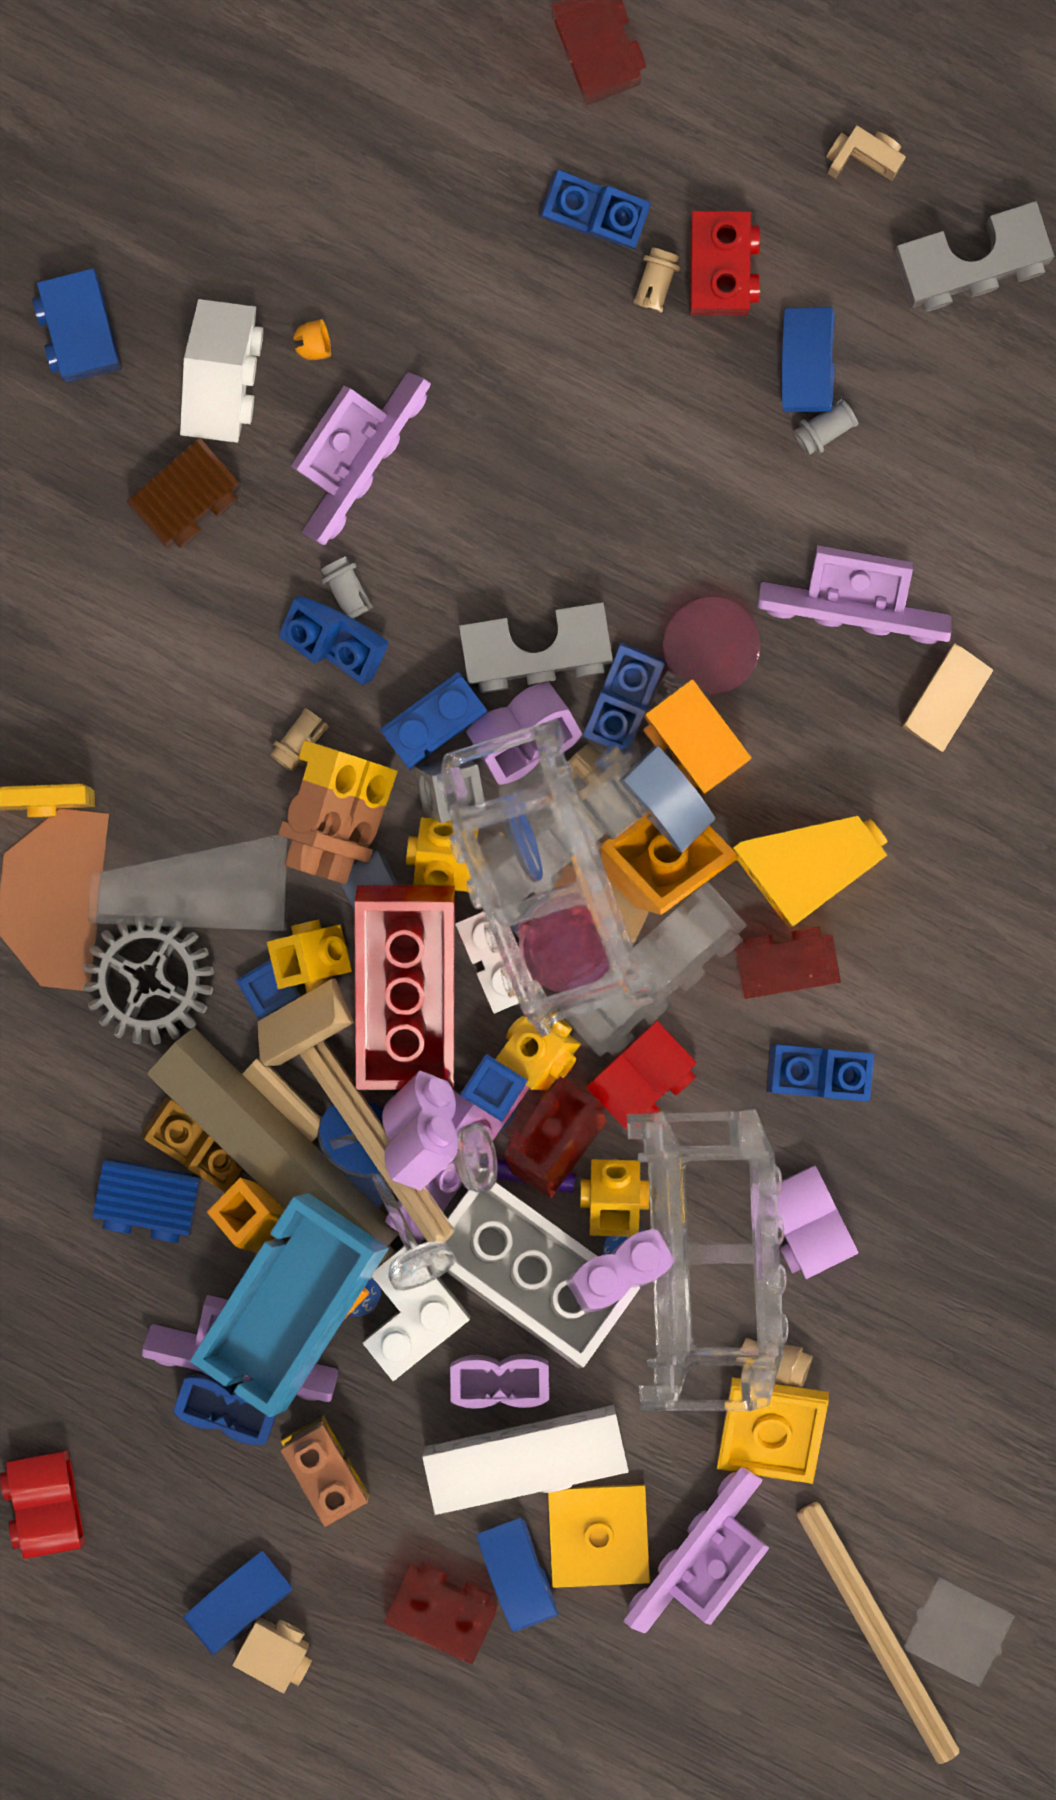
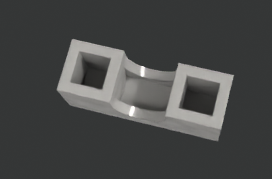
M1037 201L991 215L985 225L990 237L991 249L985 258L978 261H965L955 256L949 248L944 231L898 245L893 254L911 308L923 305L926 312L936 310L953 303L951 295L970 290L971 296L975 297L998 289V280L1016 275L1017 281L1022 282L1046 273L1044 266L1048 265L1055 256Z
M604 602L555 610L558 629L557 637L549 648L537 653L523 651L514 644L510 636L507 618L459 625L469 686L479 685L480 693H488L508 689L507 680L526 677L528 685H536L543 682L556 681V672L575 670L576 678L603 674V665L612 664L613 662Z

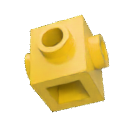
M421 817L418 837L409 836L406 865L415 866L413 885L455 886L456 891L472 892L479 824L459 821L439 823L432 818Z
M319 920L291 926L293 935L267 942L278 989L305 984L306 992H310L333 979V976L352 972L341 924L321 929Z
M548 1012L547 1015L528 1013L526 1017L521 1016L509 1028L506 1034V1039L509 1041L496 1057V1060L529 1080L526 1086L530 1089L549 1090L556 1079H562L572 1069L576 1062L574 1053L581 1043L569 1034L573 1028L558 1015L552 1012Z
M591 1159V1179H581L580 1208H590L589 1236L632 1237L639 1233L640 1210H649L650 1182L640 1180V1161Z

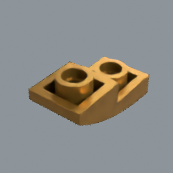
M168 1095L140 1134L145 1141L179 1161L188 1170L223 1192H226L232 1186L243 1169Z

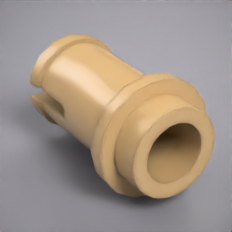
M653 247L649 256L644 255L643 261L647 262L633 304L647 309L649 307L653 311L662 313L663 304L674 271L679 272L681 268L677 265L678 255Z
M304 708L302 714L280 742L276 740L273 742L272 745L275 749L270 754L271 757L291 772H294L298 766L303 768L306 763L298 759L303 741L316 743L324 731H327L329 728L328 724L323 722L313 712Z

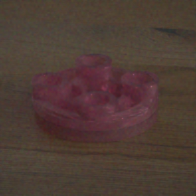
M718 597L696 599L681 607L669 621L663 637V656L669 673L676 680L678 677L687 682L693 679L697 686L710 693L709 695L729 692L745 682L753 672L760 653L759 633L753 619L736 603Z
M568 892L542 902L528 917L520 922L517 930L520 956L526 970L539 984L557 992H576L592 986L607 973L617 952L618 937L613 920L598 903L579 892Z

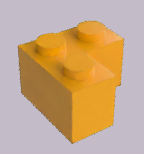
M693 679L644 716L649 723L643 729L648 739L654 746H659L663 751L665 749L670 751L673 755L672 760L701 797L751 759V756Z

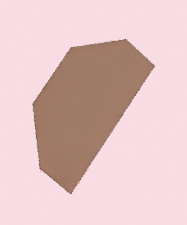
M58 809L56 817L47 818L4 853L0 885V937L40 986L84 991L83 984L92 980V973L85 972L83 968L84 964H93L94 955L89 950L96 942L109 814Z

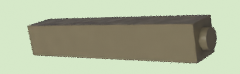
M192 1028L178 1039L148 1071L147 1075L284 1209L287 1208L294 1196L310 1193L389 1247L378 1267L396 1253V1250L390 1244L399 1236L400 1232L386 1223L387 1216L195 1028Z

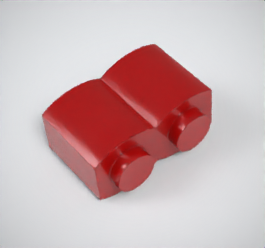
M656 1020L589 1082L586 1088L625 1130L633 1123L641 1129L661 1110L655 1103L668 1090L676 1096L696 1078L691 1069L697 1062L664 1026Z
M68 1449L12 1459L6 1462L7 1471L0 1473V1484L4 1500H12L15 1510V1520L9 1521V1535L13 1549L21 1548L23 1559L81 1549L85 1546L82 1518Z

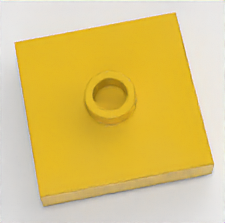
M84 784L0 787V811L27 810V817L30 818L56 817V808L95 807V792L91 787Z
M732 1377L717 1459V1469L737 1472L741 1467H744L758 1476L813 1484L829 1402V1392Z
M645 1484L570 1487L548 1493L553 1588L650 1583Z

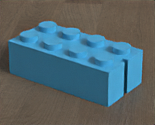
M310 1193L292 1198L270 1233L277 1239L263 1244L190 1360L192 1364L225 1387L242 1381L246 1375L252 1378L249 1381L238 1384L234 1393L268 1417L275 1416L288 1409L389 1247ZM291 1236L288 1242L282 1239Z

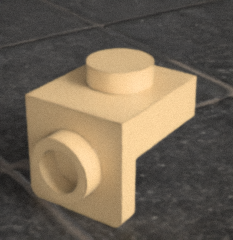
M856 126L850 137L841 132L828 152L826 158L833 161L828 174L836 179L850 156H853L892 181L901 168L906 156L899 152L901 149L900 144L891 137L878 131L873 136L859 126Z

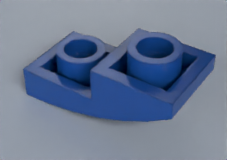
M556 170L553 172L538 217L604 241L635 249L651 202L608 185L601 187L561 170Z
M833 307L785 308L782 347V408L784 412L832 411L835 367L832 360L835 329Z
M302 596L294 598L278 636L314 664L326 658L361 685L374 679L389 644V641L360 622L335 609Z
M621 642L583 737L628 755L666 660Z
M770 1044L766 1092L870 1102L874 1053Z
M518 1518L476 1534L493 1587L513 1632L559 1616L546 1571L539 1566L525 1520Z
M261 1551L183 1616V1620L211 1655L214 1656L247 1631L256 1619L288 1596L293 1588L267 1555Z

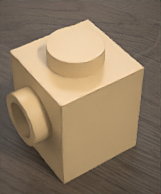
M259 1617L256 1619L232 1666L284 1694L290 1682L299 1686L312 1662L311 1659L305 1656L310 1643L302 1640L305 1633L296 1626L283 1620H279L275 1625Z

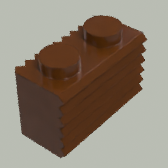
M199 438L126 502L167 549L174 543L179 548H182L201 532L202 529L197 523L211 511L216 517L220 516L238 500V496L234 492L240 487V484L202 439Z

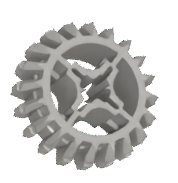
M137 914L135 919L137 930L132 931L129 923L125 919L117 921L118 929L122 934L121 937L117 939L109 930H104L101 933L102 938L110 945L107 950L100 946H91L90 953L102 959L100 965L84 964L83 970L85 972L98 974L97 982L83 984V990L85 992L99 990L101 998L92 1000L88 1003V1007L90 1010H97L105 1005L108 1012L101 1016L99 1020L101 1026H107L116 1018L120 1021L114 1032L116 1037L122 1038L130 1026L134 1028L132 1036L134 1044H141L144 1039L145 1030H150L152 1043L156 1045L162 1043L161 1028L166 1027L170 1037L177 1039L181 1036L180 1030L176 1025L177 1021L181 1020L190 1029L196 1026L195 1019L188 1014V1011L193 1008L197 1012L206 1013L208 1006L196 1000L198 993L212 995L214 993V987L200 985V976L214 975L215 971L214 967L206 966L199 968L197 961L206 958L210 954L207 948L199 949L194 953L189 948L199 938L196 932H191L183 940L178 938L183 929L181 921L176 920L169 932L163 930L165 925L164 915L157 914L154 919L153 928H147L146 916L144 914ZM144 938L161 940L156 951H153L150 958L143 963H137L119 955L122 949L134 941ZM174 948L182 956L187 967V991L174 984L167 975L166 968ZM148 965L156 966L158 970L155 977L161 981L160 984L171 991L169 992L163 988H158L155 991L154 987H149V993H142L137 1001L142 991L140 988L143 981L137 977L136 973L128 970L127 967L134 970L143 968L144 971H148ZM111 968L123 974L131 984V992L124 1010L116 1002L111 991ZM155 995L163 996L180 1004L173 1012L160 1019L144 1020L136 1018L141 1008Z

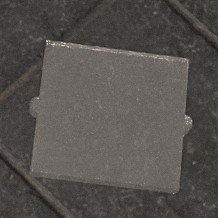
M938 1576L923 1608L919 1607L916 1610L918 1618L903 1649L980 1688L995 1656L999 1657L1002 1655L1000 1646L1015 1615Z

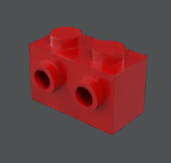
M692 211L690 221V316H748L750 303H759V274H750V255H759L760 226L751 225V212Z

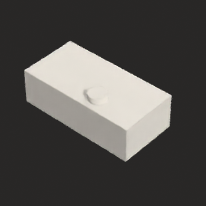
M484 1173L478 1175L447 1218L454 1228L450 1238L434 1247L428 1244L422 1253L428 1260L578 1369L584 1368L641 1288H630L619 1301L595 1312H583L566 1282L577 1268L598 1256Z
M614 1405L425 1446L422 1456L435 1515L542 1491L543 1493L561 1491L572 1487L573 1484L628 1473Z

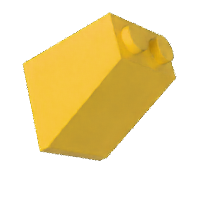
M858 816L742 841L732 849L737 853L739 864L787 927H793L885 858L887 854L882 846L888 841L871 819L862 822Z

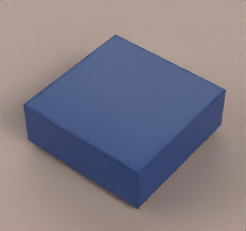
M271 960L236 980L259 1020L302 996L296 985L282 989L277 988Z
M486 1054L460 1096L503 1122L529 1080Z

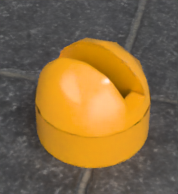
M322 319L310 321L298 327L293 335V340H303L304 345L295 348L296 353L301 358L319 360L331 356L330 338L325 322Z

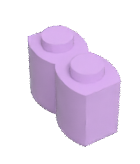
M549 682L539 683L525 689L511 701L508 707L498 708L484 714L466 731L480 758L499 785L511 783L522 778L541 759L551 758L565 752L582 735L571 712Z
M419 1071L385 1105L382 1120L385 1133L389 1139L385 1148V1165L392 1181L421 1191L456 1157L458 1137L451 1121L455 1114L456 1102L454 1092L448 1081Z
M815 1165L762 1190L766 1200L759 1203L758 1206L770 1230L778 1226L780 1227L788 1243L780 1247V1250L792 1274L801 1270L804 1278L808 1279L858 1254V1250Z
M647 1230L628 1238L619 1244L611 1254L598 1256L586 1262L571 1274L566 1283L582 1311L595 1312L619 1301L630 1288L646 1285L661 1277L673 1265L675 1259L659 1231Z
M532 1354L513 1355L501 1361L485 1355L460 1357L452 1361L450 1366L451 1402L465 1408H484L494 1405L499 1401L520 1408L541 1405L549 1401L548 1360Z

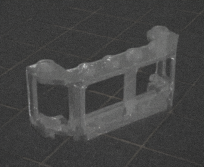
M558 718L444 755L441 772L437 773L438 786L444 801L448 802L454 834L450 835L452 851L459 864L466 863L472 878L467 880L468 892L476 909L483 907L488 920V924L484 925V932L492 953L500 952L505 968L501 969V977L505 990L509 997H517L521 1010L528 1022L535 1027L542 1037L551 1034L552 1025L559 1020L629 999L635 1008L653 1003L656 986L648 962L641 964L642 957L639 949L634 950L572 782L573 770L570 763L567 764L561 745L565 744L566 740ZM536 740L544 777L542 783L468 807V793L459 764ZM548 808L555 815L577 874V879L572 884L501 905L473 830L538 809ZM583 904L591 912L613 973L607 979L546 997L538 980L530 981L510 926Z
M756 1109L672 1113L653 1111L627 1114L628 1139H643L644 1152L638 1153V1161L648 1162L651 1230L659 1231L675 1259L669 1270L653 1281L657 1356L648 1358V1368H654L655 1385L639 1386L640 1411H753L768 1406L782 1360L784 1343L788 1338L789 1325L786 1315L782 1314L781 1295L786 1288V1271L784 1266L780 1265L779 1245L784 1238V1223L781 1216L778 1215L777 1196L781 1192L782 1176L779 1167L775 1164L774 1151ZM729 1121L730 1144L684 1145L676 1139L669 1122ZM749 1160L753 1243L695 1244L689 1240L685 1166L689 1161ZM694 1264H754L758 1347H699L694 1343L690 1293V1268ZM744 1365L741 1376L742 1400H679L686 1374L692 1366Z

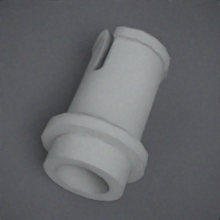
M840 399L832 406V411H823L808 422L805 419L799 421L800 427L794 430L793 433L807 455H811L815 451L821 454L824 452V445L850 428L856 427L858 420L846 401Z
M345 556L320 569L324 576L321 583L322 585H329L343 614L354 619L371 610L374 606L370 603L353 571L357 567L356 564H350Z

